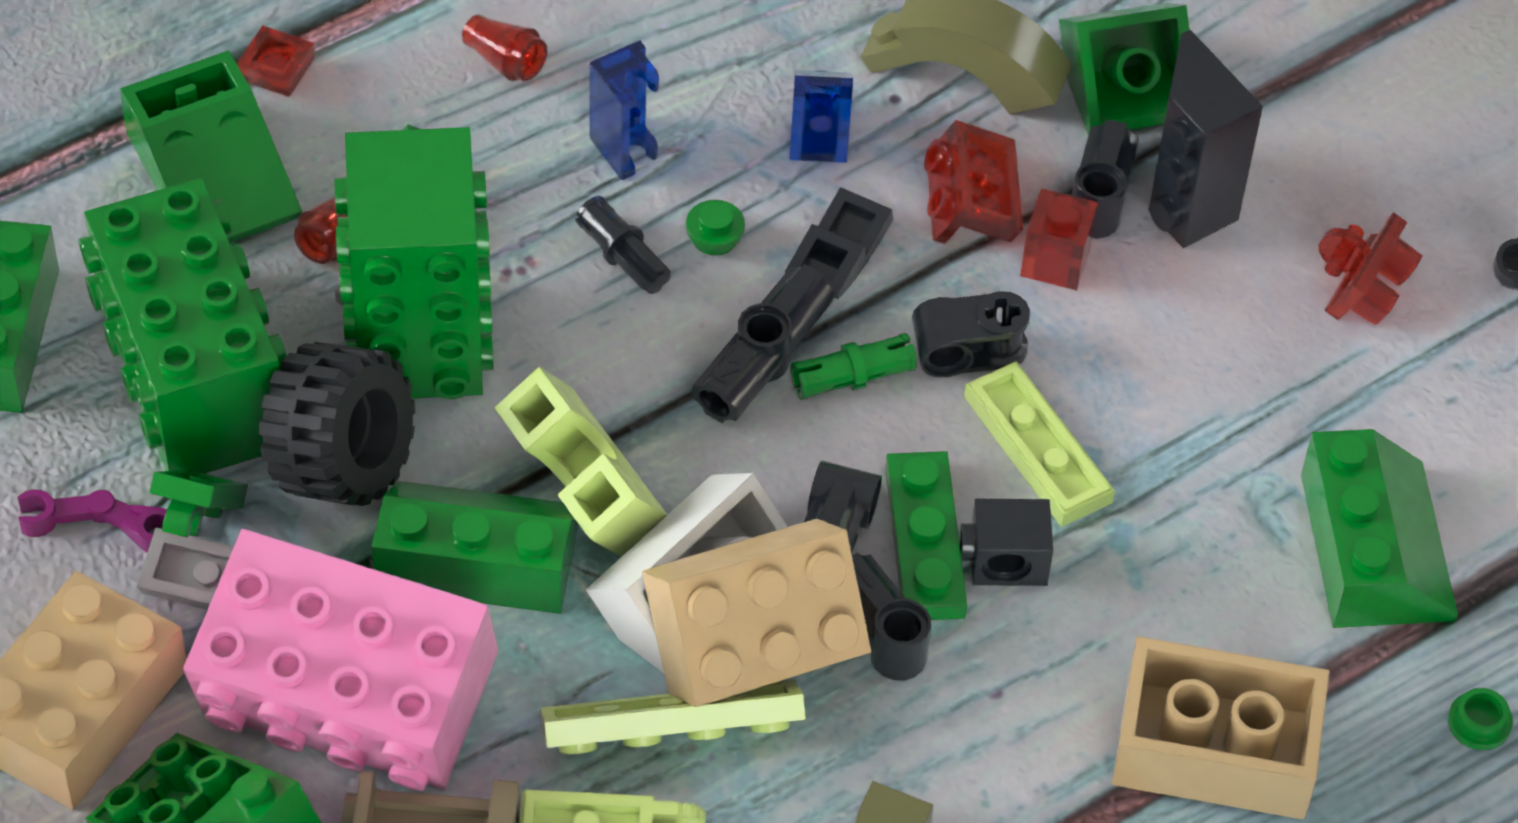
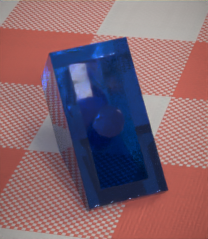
M794 70L789 160L847 163L853 94L852 73L829 72L825 70Z

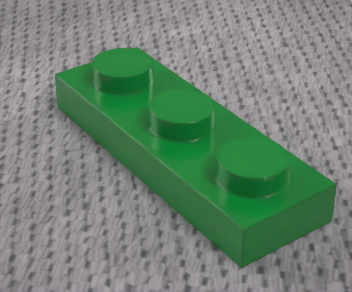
M948 451L889 453L886 455L885 470L899 591L906 599L916 601L927 609L931 620L965 619L967 598Z

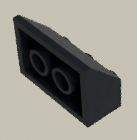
M1192 30L1182 33L1148 209L1157 227L1164 232H1168L1183 249L1239 220L1263 109L1260 102Z

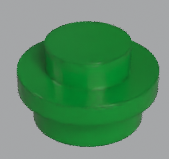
M723 200L703 201L695 205L687 215V235L694 246L705 254H726L734 249L744 235V216L735 205Z
M1474 688L1461 694L1453 701L1448 713L1447 722L1450 732L1461 744L1475 750H1491L1501 746L1508 739L1513 727V716L1508 703L1499 693L1488 688Z

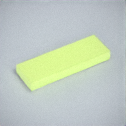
M1017 361L965 384L964 398L1037 496L1040 499H1050L1051 514L1061 527L1113 503L1115 494L1113 487Z

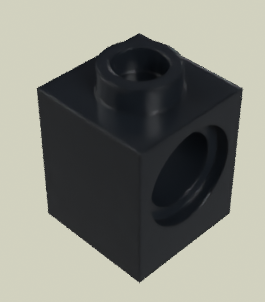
M975 498L972 522L961 523L960 527L962 561L972 562L973 585L1048 586L1053 557L1050 499Z

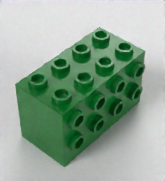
M470 127L345 133L346 177L334 178L336 215H348V217H338V226H336L338 264H341L339 266L341 303H344L343 329L346 346L384 351L391 355V359L398 360L403 366V376L409 377L412 386L411 399L433 397L457 399L463 396L483 395L482 371L494 370L491 334L493 333L490 297L491 278L490 260L488 258L490 257L487 212L486 210L475 211V209L487 208L485 171H473Z
M199 178L84 211L88 236L79 238L78 242L87 272L89 274L94 273L85 277L86 287L95 312L103 310L106 321L102 323L110 352L113 357L120 355L124 367H121L120 370L128 398L131 403L138 401L143 412L139 414V421L149 450L157 448L165 471L193 470L205 474L261 457L263 436L259 435V423L263 420L264 409L261 407L264 395H268L271 388L269 381L275 370L281 371L282 360L287 355L279 334L268 336L264 325L269 323V315L260 289L249 290L245 279L250 278V271L241 244L235 243L230 245L226 234L231 233V226L222 199L211 200L203 179Z

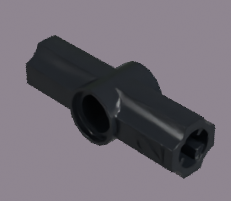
M806 264L798 268L790 267L761 303L749 306L741 313L738 319L736 334L692 387V398L700 404L706 415L721 423L726 420L737 421L767 382L777 380L786 373L789 367L790 354L833 302L834 289L826 282L822 273Z

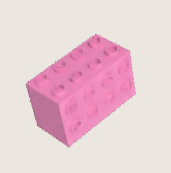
M241 529L183 671L202 712L206 714L205 719L221 729L241 732L243 726L267 733L266 739L286 750L301 752L304 746L326 752L327 758L331 762L349 770L363 771L366 765L388 772V778L391 781L411 790L424 791L426 785L445 791L499 650L489 608L486 604Z

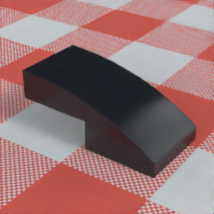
M840 187L819 225L811 224L785 273L790 267L798 268L806 264L822 273L826 282L834 289V298L839 299L860 274L893 221L892 209Z

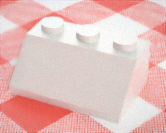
M753 473L712 474L593 582L586 591L617 638L664 674L642 571L787 528V525Z

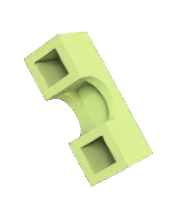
M538 367L494 407L524 450L542 461L565 486L558 496L590 540L622 557L667 516V513L576 391L549 372Z

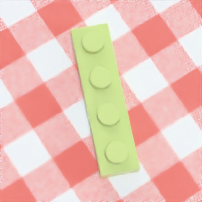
M795 680L775 682L698 707H694L672 694H661L540 708L542 733L547 748L558 747L559 752L563 754L588 753L597 749V742L623 740V745L628 747L652 746L662 741L661 735L686 732L687 738L692 740L716 739L726 734L725 728L750 725L753 732L773 733L788 729L789 721L805 720L804 695Z

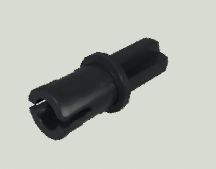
M603 196L592 197L581 205L576 213L578 218L575 219V222L599 244L603 250V258L607 263L614 266L618 264L642 290H646L649 294L659 292L663 285L670 280L671 272L643 242L644 233L638 226L629 225Z

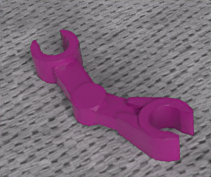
M32 489L23 492L17 497L21 513L35 510L43 511L38 516L18 517L21 533L29 537L44 536L51 532L58 523L93 520L97 523L107 522L122 529V532L146 553H148L153 534L149 532L155 528H163V521L167 510L152 506L133 504L130 506L115 499L112 493L107 490H96L90 495L53 499L49 493L43 490Z

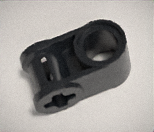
M998 291L985 295L958 298L938 297L919 304L913 311L912 322L922 370L934 377H950L960 373L998 370L1015 361L1021 364L1028 351V340L1024 333L1030 321V308L1027 302L1012 292ZM998 308H1002L1001 323L996 319ZM1003 340L1008 342L1006 354L1002 353Z

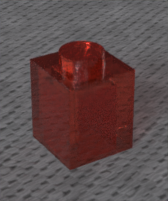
M1041 188L1026 232L1020 276L1077 291L1092 245L1098 202Z

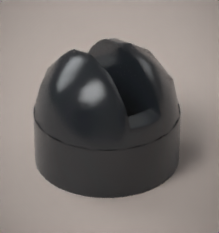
M1518 238L1504 242L1499 247L1493 262L1496 279L1502 286L1511 290H1518V272H1512L1518 271Z

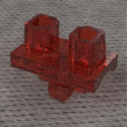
M1393 212L1386 220L1379 234H1370L1366 240L1362 239L1364 236L1363 229L1357 225H1350L1347 229L1332 228L1325 232L1318 245L1319 253L1327 263L1324 267L1325 271L1333 277L1340 276L1342 272L1345 273L1325 307V312L1339 320L1351 309L1374 325H1377L1390 313L1399 298V293L1376 277L1378 272L1399 287L1410 277L1423 255L1400 238L1402 231L1408 223Z

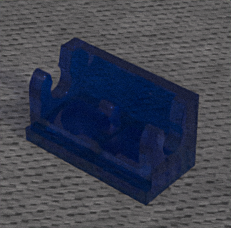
M640 40L589 62V138L621 180L635 175V165L629 154V146H641L645 149L646 155L652 160H656L658 157L657 141L646 127V84L653 92H657L659 90V74L646 57V47Z

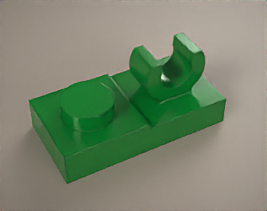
M193 470L154 471L149 493L171 499L164 517L162 532L187 538L189 535L198 536L203 516L220 518L222 509H242L248 484Z

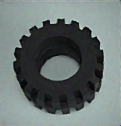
M314 342V344L305 343L298 346L296 353H289L282 360L281 371L275 370L270 379L271 388L268 395H264L261 407L264 409L263 420L259 423V435L263 436L261 453L263 460L269 461L267 472L271 479L279 481V488L284 492L299 497L353 506L370 505L372 499L380 500L387 492L388 485L393 486L399 479L402 464L406 465L410 454V441L414 438L415 426H413V415L415 414V400L410 397L412 386L409 377L403 376V366L398 360L391 359V355L384 351Z

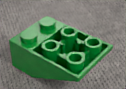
M229 50L120 88L127 136L156 189L160 190L202 178L211 200L221 198L224 203L231 226V233L226 234L229 243L303 217L302 209L254 94Z
M177 732L169 740L158 745L151 753L150 758L122 784L114 787L106 795L104 801L85 818L87 823H321L297 780Z

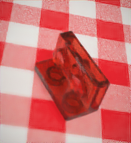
M955 120L939 139H935L930 143L924 157V169L928 172L930 196L927 204V213L931 217L933 241L945 244L960 227H964L1012 242L1023 230L1015 139Z

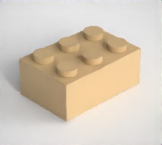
M813 519L642 571L668 693L694 707L871 653L847 530L822 520Z
M75 570L0 659V770L74 810L184 674L183 668L187 659L181 626Z
M1137 636L1128 675L1111 785L1305 820L1317 780L1330 670Z

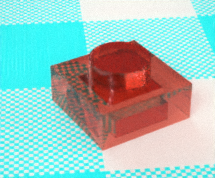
M262 25L237 62V65L247 83L290 97L315 59L314 43Z

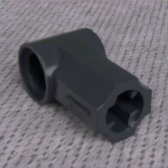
M1107 119L1103 124L1091 126L1081 164L1075 174L1068 212V221L1072 229L1085 237L1098 239L1108 237L1116 232L1120 224L1124 198L1139 143V137L1128 129L1126 123Z
M821 460L812 483L807 515L804 522L819 519L847 530L852 555L861 528L868 529L871 525L880 494L882 475Z
M856 553L852 555L871 647V662L875 670L891 680L905 681L916 677L923 671L927 663L931 633V617L927 609L916 601L906 599L871 554L863 556ZM892 638H905L910 641L900 642Z

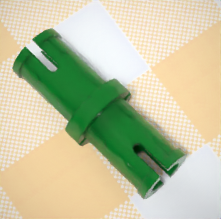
M902 333L898 336L860 346L855 342L842 344L840 351L803 361L791 362L790 372L794 389L801 386V389L797 390V396L800 400H804L811 396L849 386L852 391L866 388V382L916 370L917 360L913 344L906 346L907 343H910L909 335Z

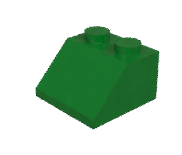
M1166 2L1059 19L1062 50L1073 64L1067 80L1087 134L1089 135L1091 126H1099L1107 119L1126 123L1129 130L1164 124L1181 34L1190 30L1187 5Z

